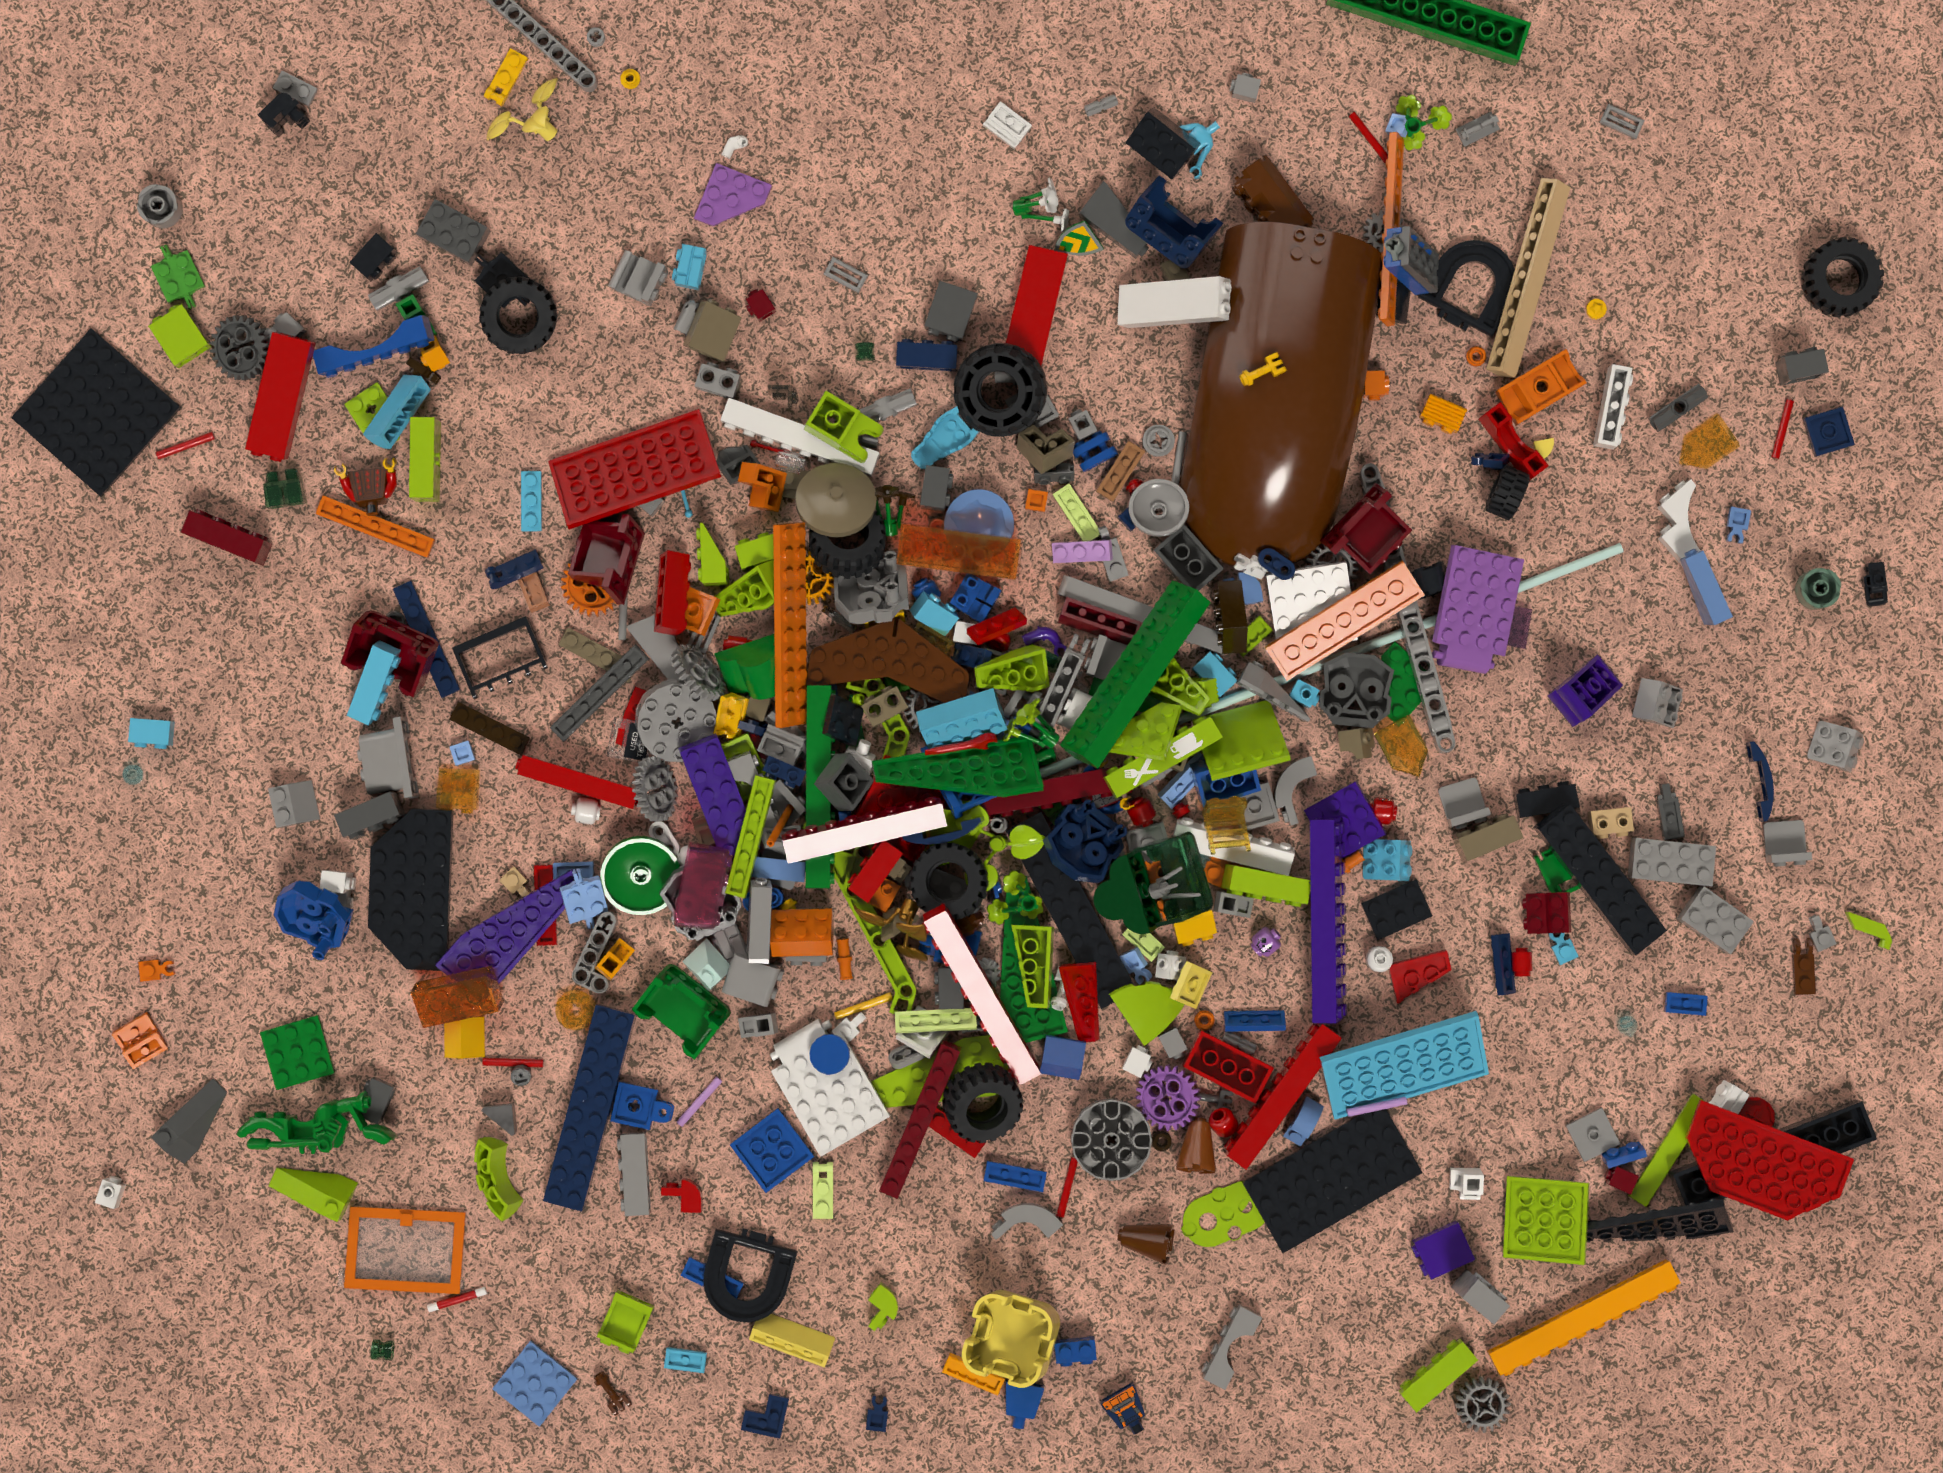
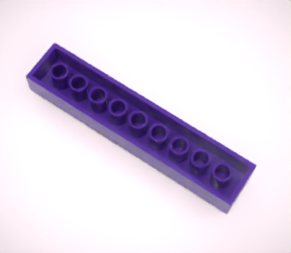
M1317 817L1310 820L1312 1023L1337 1024L1347 1015V1004H1344L1347 985L1343 983V975L1345 976L1347 971L1346 963H1343V955H1346V943H1343V935L1346 934V924L1343 923L1346 905L1342 903V895H1345L1346 891L1345 883H1342V875L1345 874V863L1342 862V854H1345V843L1342 842V834L1345 833V823L1342 822L1341 817Z

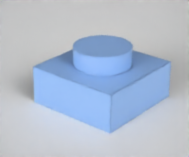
M1392 113L1385 132L1388 135L1391 132H1398L1401 137H1406V115Z
M469 740L450 746L455 766L476 760Z

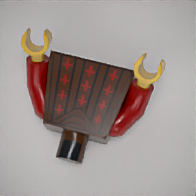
M385 458L383 461L384 467L349 471L348 475L345 474L347 470L346 464L342 463L343 472H339L336 465L334 468L335 474L340 476L339 480L344 493L352 502H356L359 507H366V514L368 516L378 515V505L387 504L388 498L392 496L397 487L396 470L394 469L397 460L395 458L392 459L393 465H389L387 458Z

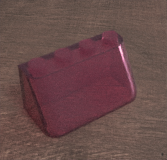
M689 842L673 920L674 926L713 930L715 926H719L721 914H718L719 906H723L725 897L721 893L723 886L727 887L729 875L725 873L726 868L731 867L733 856L729 855V849Z

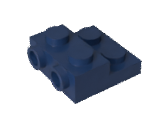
M769 755L766 757L762 771L766 772L764 776L776 780L777 777L784 780L783 784L795 788V785L800 786L806 774V771Z

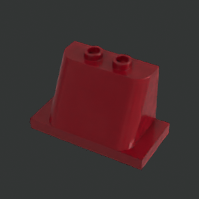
M1375 483L1320 542L1335 555L1343 549L1365 571L1371 574L1379 565L1387 561L1388 555L1393 550H1397L1402 545L1403 540L1411 533L1412 529L1385 504L1392 495Z
M622 514L620 523L593 521L582 525L580 535L576 540L575 552L571 557L568 575L573 580L602 587L616 604L624 605L645 535L644 531L628 514Z

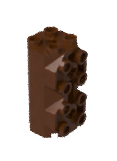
M1267 155L1245 168L1241 172L1243 174L1241 178L1238 176L1234 178L1232 190L1238 198L1242 197L1246 202L1244 206L1250 214L1255 212L1258 215L1256 222H1280L1310 228L1314 225L1312 215Z

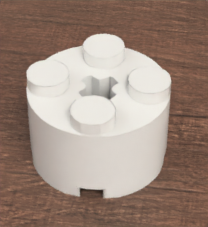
M1073 688L1056 724L1070 730L1093 696Z

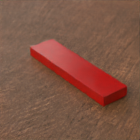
M534 865V889L537 890L553 880V865ZM557 919L537 940V946L558 945Z

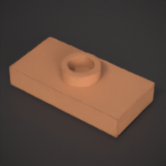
M537 572L518 579L531 613L550 606Z

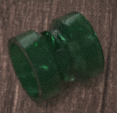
M373 1339L371 1360L384 1358L386 1361H392L394 1358V1340L381 1342L378 1339Z

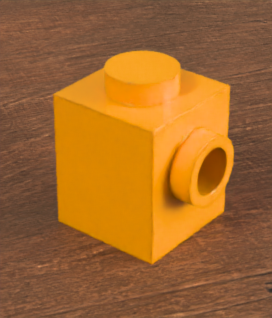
M434 336L435 340L429 342L428 346L419 348L422 354L420 356L422 363L425 367L429 366L432 372L440 370L450 363L446 352L436 336Z

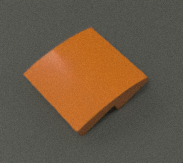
M148 1012L140 1015L111 1034L122 1049V1054L132 1069L137 1068L168 1049Z

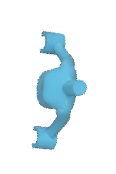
M1216 121L1207 128L1199 123L1179 126L1184 131L1192 130L1189 135L1201 143L1194 155L1201 150L1202 152L1196 165L1190 169V173L1194 170H1199V174L1194 179H1199L1202 176L1201 166L1213 147L1211 134L1220 128Z

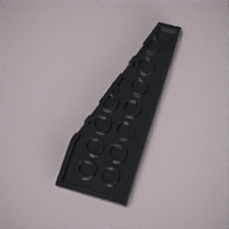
M1711 1199L1704 1203H1689L1687 1206H1670L1664 1210L1652 1209L1646 1213H1630L1623 1217L1612 1216L1600 1221L1590 1220L1587 1225V1242L1597 1238L1603 1240V1242H1611V1238H1622V1241H1651L1658 1237L1675 1240V1236L1697 1239L1733 1233L1734 1230L1724 1200Z

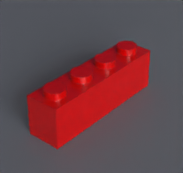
M667 550L660 555L654 632L677 636L686 629L687 619H685V611L688 608V600L686 598L690 587V581H688V573L691 570L690 554Z

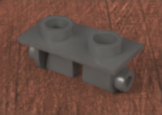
M1070 462L1060 463L1056 466V470L1051 468L1043 474L1034 467V483L1047 485L1051 482L1067 484L1074 481V464H1070Z

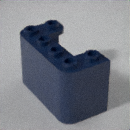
M1159 175L1140 195L1127 215L1125 224L1129 230L1177 266L1188 268L1210 244L1223 225V222L1216 217L1210 222H1205L1204 218L1198 224L1167 202L1171 195L1165 191L1167 180Z

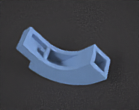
M756 857L752 877L804 882L806 862L797 861L788 864L787 860Z

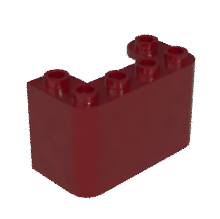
M366 611L353 624L340 664L354 671L362 669L367 662L372 645L379 640L401 650L399 654L401 661L398 667L394 668L392 674L395 679L401 680L398 686L401 693L414 698L426 683L439 645L438 641L379 612Z

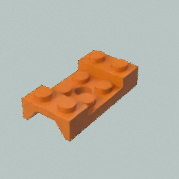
M1567 349L1501 387L1495 393L1512 416L1515 426L1584 386L1587 382L1578 374L1570 361ZM1538 382H1544L1547 385L1545 392L1537 390L1536 385Z

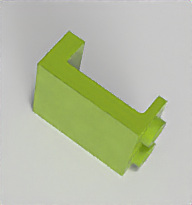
M182 304L172 306L164 316L160 315L154 318L152 324L148 327L173 365L180 368L212 346L188 313V309Z
M617 1290L596 1337L600 1338V1342L605 1345L611 1346L613 1344L618 1346V1350L623 1353H634L654 1309V1305Z

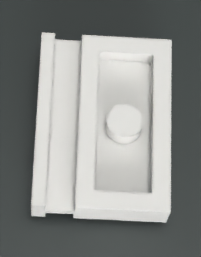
M1001 101L983 123L986 129L1014 150L1032 128L1029 122Z

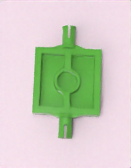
M168 245L161 246L160 249L165 258L161 262L152 265L151 268L168 304L178 299H184L188 309H192L191 304L193 308L196 307L191 295L205 286L188 250L172 255Z

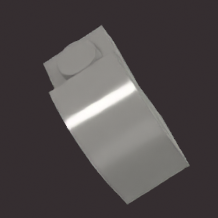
M1217 891L1213 911L1250 918L1254 898Z
M776 1013L738 1018L741 1038L779 1033Z

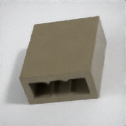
M714 300L700 301L683 346L718 362H724L742 317L736 315L737 311L726 307L723 309L719 307V303Z

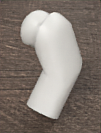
M738 135L729 138L721 155L730 159L734 150L748 145L747 137Z

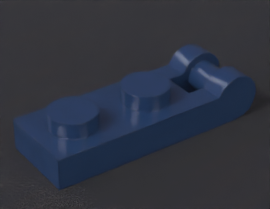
M535 549L499 566L488 567L485 570V574L490 579V588L498 589L544 567Z
M955 642V651L950 658L959 665L974 668L990 661L992 651Z

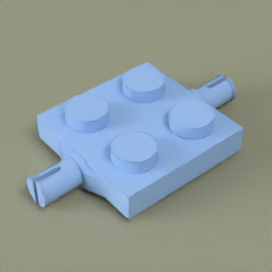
M574 869L572 873L575 881L559 887L567 918L570 924L585 920L587 929H591V926L592 928L595 926L593 917L608 912L601 881L598 875L582 878L581 870L576 869V873Z

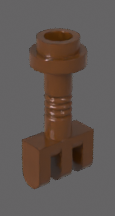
M601 1371L594 1376V1383L596 1386L601 1385L612 1401L607 1406L613 1415L616 1416L619 1413L615 1406H618L620 1411H624L625 1407L621 1402L624 1401L628 1407L632 1403L625 1393L620 1396L617 1395L607 1380L610 1376L608 1373Z

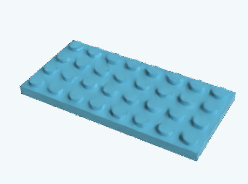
M1477 1011L1320 1057L1334 1120L1346 1117V1109L1401 1097H1406L1407 1099L1489 1074Z

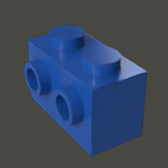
M1094 1336L1059 1339L1055 1342L1056 1364H1060L1062 1367L1073 1365L1072 1362H1081L1082 1365L1092 1364L1093 1360H1097Z

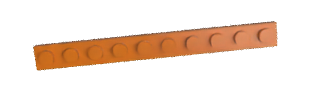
M1398 132L1389 133V141H1387L1388 159H1386L1387 177L1385 178L1386 196H1384L1383 244L1384 238L1387 237V229L1400 227L1404 139ZM1383 245V252H1381L1383 264L1380 271L1382 284L1379 290L1381 303L1378 309V317L1389 327L1395 326L1397 278L1384 266L1383 259L1386 256V248Z

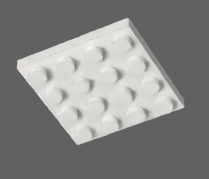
M1346 561L1295 569L1294 576L1288 580H1281L1271 573L1266 574L1275 638L1278 639L1351 593Z

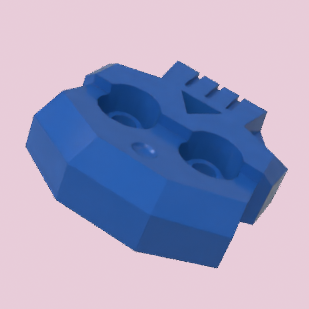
M296 881L283 887L277 897L274 916L283 933L306 940L308 944L316 947L312 953L313 957L317 960H323L329 949L341 946L348 934L354 910L342 906L338 895L325 888L321 890L311 882Z

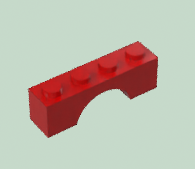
M1501 402L1478 419L1502 452L1509 454V461L1515 469L1529 474L1530 480L1549 466L1537 450L1528 447L1519 438L1513 427L1512 416Z

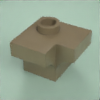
M1359 728L1338 732L1340 752L1350 751L1355 755L1356 760L1372 758L1371 748L1375 747L1372 728Z

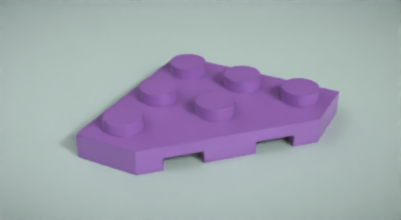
M716 163L694 219L710 226H715L756 207L765 205L772 185Z

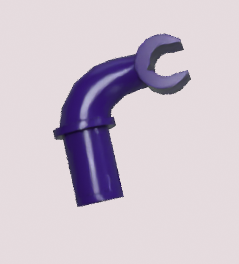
M1037 626V629L1022 635L1026 646L1042 639L1043 641L1048 639L1053 644L1054 654L1059 657L1057 653L1058 647L1063 648L1065 651L1067 648L1062 644L1058 633L1049 627Z

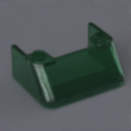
M1191 832L1159 839L1134 849L1135 853L1146 850L1147 856L1153 862L1160 861L1164 876L1180 866L1183 867L1177 874L1165 880L1169 885L1178 884L1177 887L1170 889L1169 894H1201L1199 897L1170 898L1167 900L1163 907L1166 919L1155 923L1156 927L1183 922L1212 908L1213 898L1196 839Z

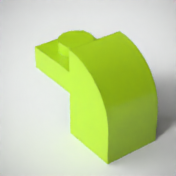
M880 1282L868 1298V1301L880 1309L868 1325L873 1331L877 1328L882 1329L888 1321L885 1318L886 1316L894 1320L898 1311V1300L895 1293Z

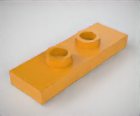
M949 1353L942 1370L944 1374L997 1396L1005 1381V1377L995 1374L983 1377L972 1373L964 1365L962 1357L953 1353Z

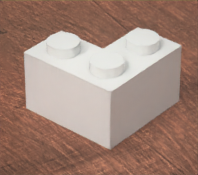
M322 870L319 889L323 890L325 888L338 895L342 906L352 909L353 898H351V889H355L356 878H353L354 873Z

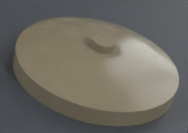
M843 463L820 465L809 471L801 479L796 490V509L800 519L811 530L824 536L844 537L857 533L871 521L875 513L877 498L874 485L865 473L851 465Z

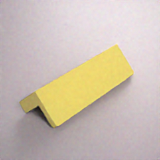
M770 1314L761 1320L755 1321L749 1340L825 1368L835 1337Z

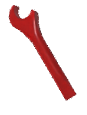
M985 733L968 741L925 750V755L943 754L965 749L987 750L988 743H997L998 740L996 734Z

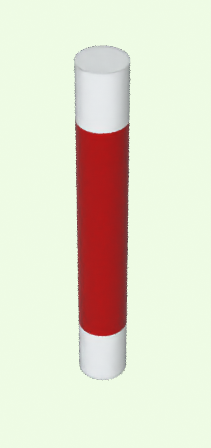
M482 1287L428 1304L427 1308L430 1313L488 1293L486 1287Z

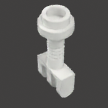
M1058 966L1054 980L1059 981L1060 985L1057 996L1051 999L1053 1009L1062 1011L1066 1007L1067 1001L1064 999L1065 989L1059 971L1060 966Z

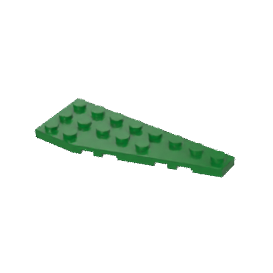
M1022 737L1009 738L1008 741L998 740L997 743L990 742L987 744V750L965 749L936 755H925V752L872 761L875 782L998 797L1038 792L1044 789L1033 743Z
M1025 876L1026 879L1024 882L1026 884V887L1024 888V890H1027L1028 894H1031L1027 876ZM1020 891L1017 895L1006 892L1008 908L1018 906V898L1022 895ZM1018 911L1009 912L1008 919L1004 921L1000 999L1026 1043L1046 1038V1035L1054 1036L1066 1033L1068 1029L1063 1011L1053 1009L1051 1001L1050 1008L1027 1007L1011 925L1040 926L1038 917L1030 919L1028 916H1022ZM1053 973L1051 981V999L1052 997L1057 996V988L1054 981Z

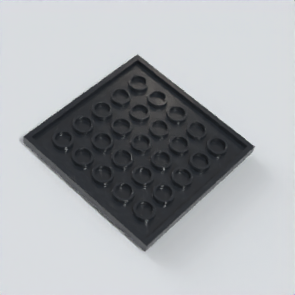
M91 328L11 418L102 497L181 407Z

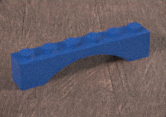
M420 315L404 320L390 338L371 349L347 351L329 345L314 350L313 358L318 374L331 378L337 376V372L343 370L344 372L353 371L356 369V366L361 364L363 366L371 365L374 363V360L379 358L386 360L392 358V354L398 352L399 354L408 353L411 351L410 348L416 346L417 348L426 347L429 345V342L435 339L429 317Z

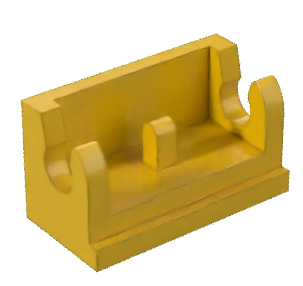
M735 693L722 695L713 734H726V738L742 735V730L738 728L740 721H745L749 699Z

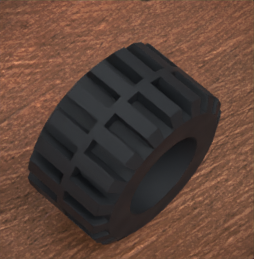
M1508 465L1503 467L1488 496L1486 511L1509 521L1517 512L1526 493L1530 480L1529 474Z

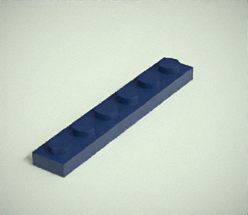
M412 581L393 588L409 627L438 641ZM439 643L430 668V674L441 698H445L460 691V687Z

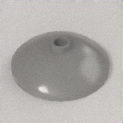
M1165 479L1149 480L1138 486L1131 495L1129 501L1130 518L1136 528L1147 535L1162 537L1173 534L1184 525L1188 518L1189 501L1187 495L1180 486L1172 481ZM1161 511L1162 514L1156 515L1155 512Z

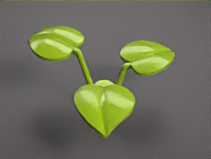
M962 800L963 804L970 802L967 800ZM980 805L962 812L963 816L955 819L957 828L962 830V821L984 816V821L966 835H974L979 830L981 833L991 837L990 847L992 852L983 862L988 872L987 880L989 881L986 891L993 888L998 881L997 869L993 865L988 864L996 852L1002 851L1007 846H1012L1011 853L1014 857L1027 859L1035 855L1044 845L1043 839L1045 836L1027 825L1015 827L1010 832V841L1004 834L995 835L983 830L982 828L989 823V815ZM965 872L966 884L968 885V878Z

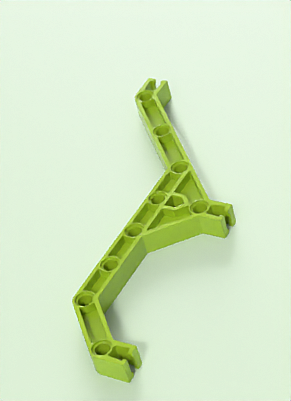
M880 678L865 680L863 688L852 686L851 682H847L846 689L866 694L867 697L874 695L875 698L882 694L881 690L885 688ZM872 680L877 681L879 684L876 691L868 690V683ZM889 696L887 699V703L890 706H895L891 697ZM872 705L876 714L879 715L881 707L879 705ZM900 714L882 723L889 736L883 757L885 755H889L892 758L905 756L910 734ZM899 730L904 731L906 735L905 739L901 742L896 741L894 738L895 732ZM875 843L869 844V845H865V846H868V847L870 848V854H869V856H867L868 858H870V856H871L872 853L874 852V851L871 850V848L873 847V845H874ZM856 847L853 854L844 851L835 852V864H831V872H835L836 882L895 991L889 1012L893 1014L898 1012L894 1008L899 998L908 1000L907 1011H911L917 989L892 940H886L882 946L876 945L874 938L876 935H881L882 927L864 921L854 910V905L860 910L878 915L875 908L859 896L849 895L847 891L850 885L847 883L853 873L858 874L862 868L859 865L865 857L859 854L860 847ZM909 985L912 988V994L910 996L902 995V986Z

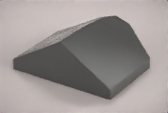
M748 445L727 447L719 452L716 460L720 471L730 485L740 483L738 478L742 462L760 464Z

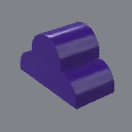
M1596 655L1551 691L1547 697L1568 723L1574 727L1591 717L1623 684L1600 656Z

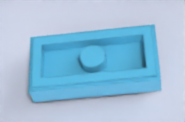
M667 1347L664 1368L705 1373L707 1352Z

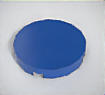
M824 1034L817 1038L809 1052L813 1067L826 1075L842 1071L847 1066L850 1058V1048L847 1042L842 1037L834 1034Z

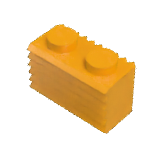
M1430 394L1419 418L1423 419L1422 423L1431 427L1435 424L1442 427V432L1452 435V433L1459 431L1467 409Z

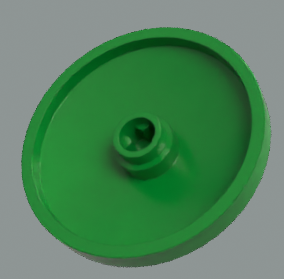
M635 836L624 839L615 844L603 859L600 870L603 892L610 903L623 912L633 915H648L658 912L667 906L659 891L671 873L680 868V864L672 849L658 839L647 836Z

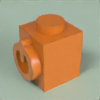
M1367 371L1363 398H1368V401H1379L1380 397L1389 395V375H1385V371Z

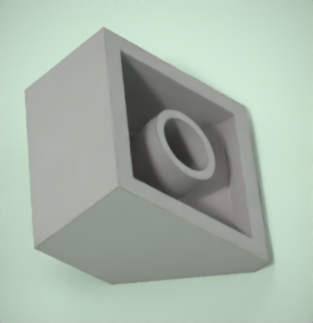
M312 780L268 788L276 828L320 820Z

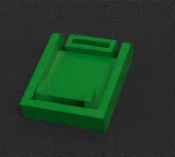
M1550 849L1540 853L1543 861H1540L1538 855L1533 856L1549 893H1572L1580 889L1575 885L1565 891L1561 890L1559 884L1572 878Z

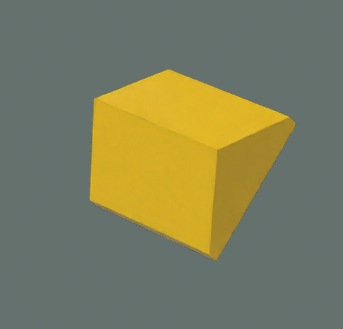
M444 1017L445 1058L485 1057V1017Z

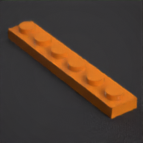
M324 495L315 513L426 558L429 557L435 542L433 538L377 516H368L362 510Z

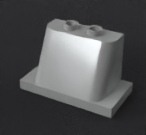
M394 717V729L359 735L360 749L357 750L358 760L362 761L363 769L360 770L361 780L365 781L368 795L403 790L404 798H418L417 779L412 774L407 738H410L408 719L405 717Z

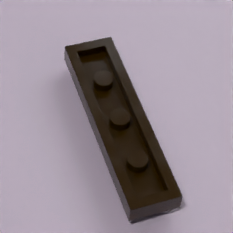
M460 702L457 703L449 719L519 755L523 754L530 740V737Z

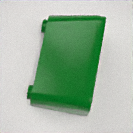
M673 964L666 965L632 1008V1011L640 1019L649 1020L654 1016L683 1039V1052L694 1060L731 1014V1010L726 1004Z

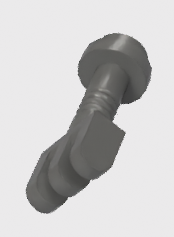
M1219 1089V1095L1196 1093V1096L1201 1097L1199 1101L1217 1103L1216 1109L1225 1107L1231 1110V1107L1224 1106V1103L1232 1104V1099L1225 1098V1095L1233 1096L1231 1091Z

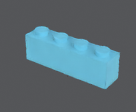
M380 640L372 645L348 710V717L368 726L373 721L379 719L381 714L379 708L388 696L386 689L394 680L392 673L401 661V657H399L400 649Z

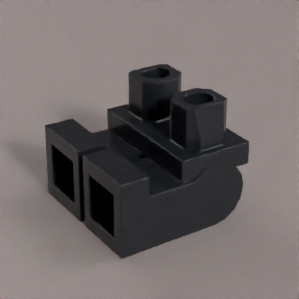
M287 93L278 94L257 114L278 138L284 133L281 127L287 121L291 125L296 123L301 129L310 122L304 114L306 111L296 99L293 100Z

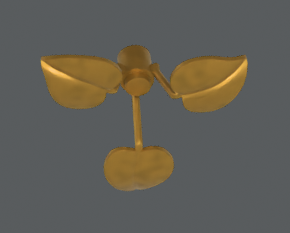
M905 899L901 909L896 908L895 912L888 919L860 910L854 905V910L864 921L880 927L889 924L899 914V919L906 922V924L896 923V928L906 933L903 946L897 944L896 949L908 958L928 961V957L923 952L908 945L909 936L923 942L927 940L924 924L912 925V921L919 908L917 902Z

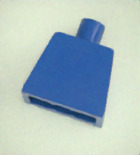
M1006 1379V1415L1014 1416L1012 1427L1024 1429L1026 1418L1034 1419L1044 1392V1385L1034 1383L1025 1388H1018L1007 1384L1009 1379Z

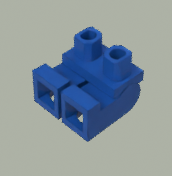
M967 572L950 604L980 623L986 619L991 608L979 602L976 598L993 607L1002 591Z

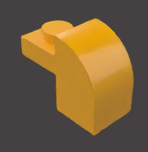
M619 938L595 969L611 981L635 950Z

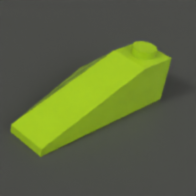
M773 559L756 566L714 596L721 599L716 609L720 617L742 612H752L754 610H764L774 604Z
M1033 644L1012 650L974 667L978 688L1034 692L1050 687L1046 650Z
M1174 657L1148 694L1163 702L1180 705L1181 709L1198 716L1202 714L1211 701L1210 697L1193 681Z
M277 1167L268 1186L318 1214L338 1222L342 1220L358 1182L341 1174Z

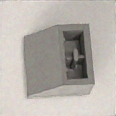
M1641 678L1632 717L1674 728L1678 718L1679 705L1682 701L1683 689L1663 681Z

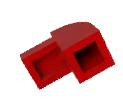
M683 1178L681 1186H678V1182H666V1186L661 1187V1196H681V1212L701 1213L703 1211L702 1191L694 1181Z

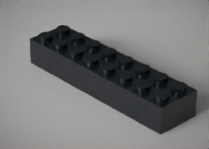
M1564 802L1533 827L1629 953L1635 956L1667 931L1571 804Z

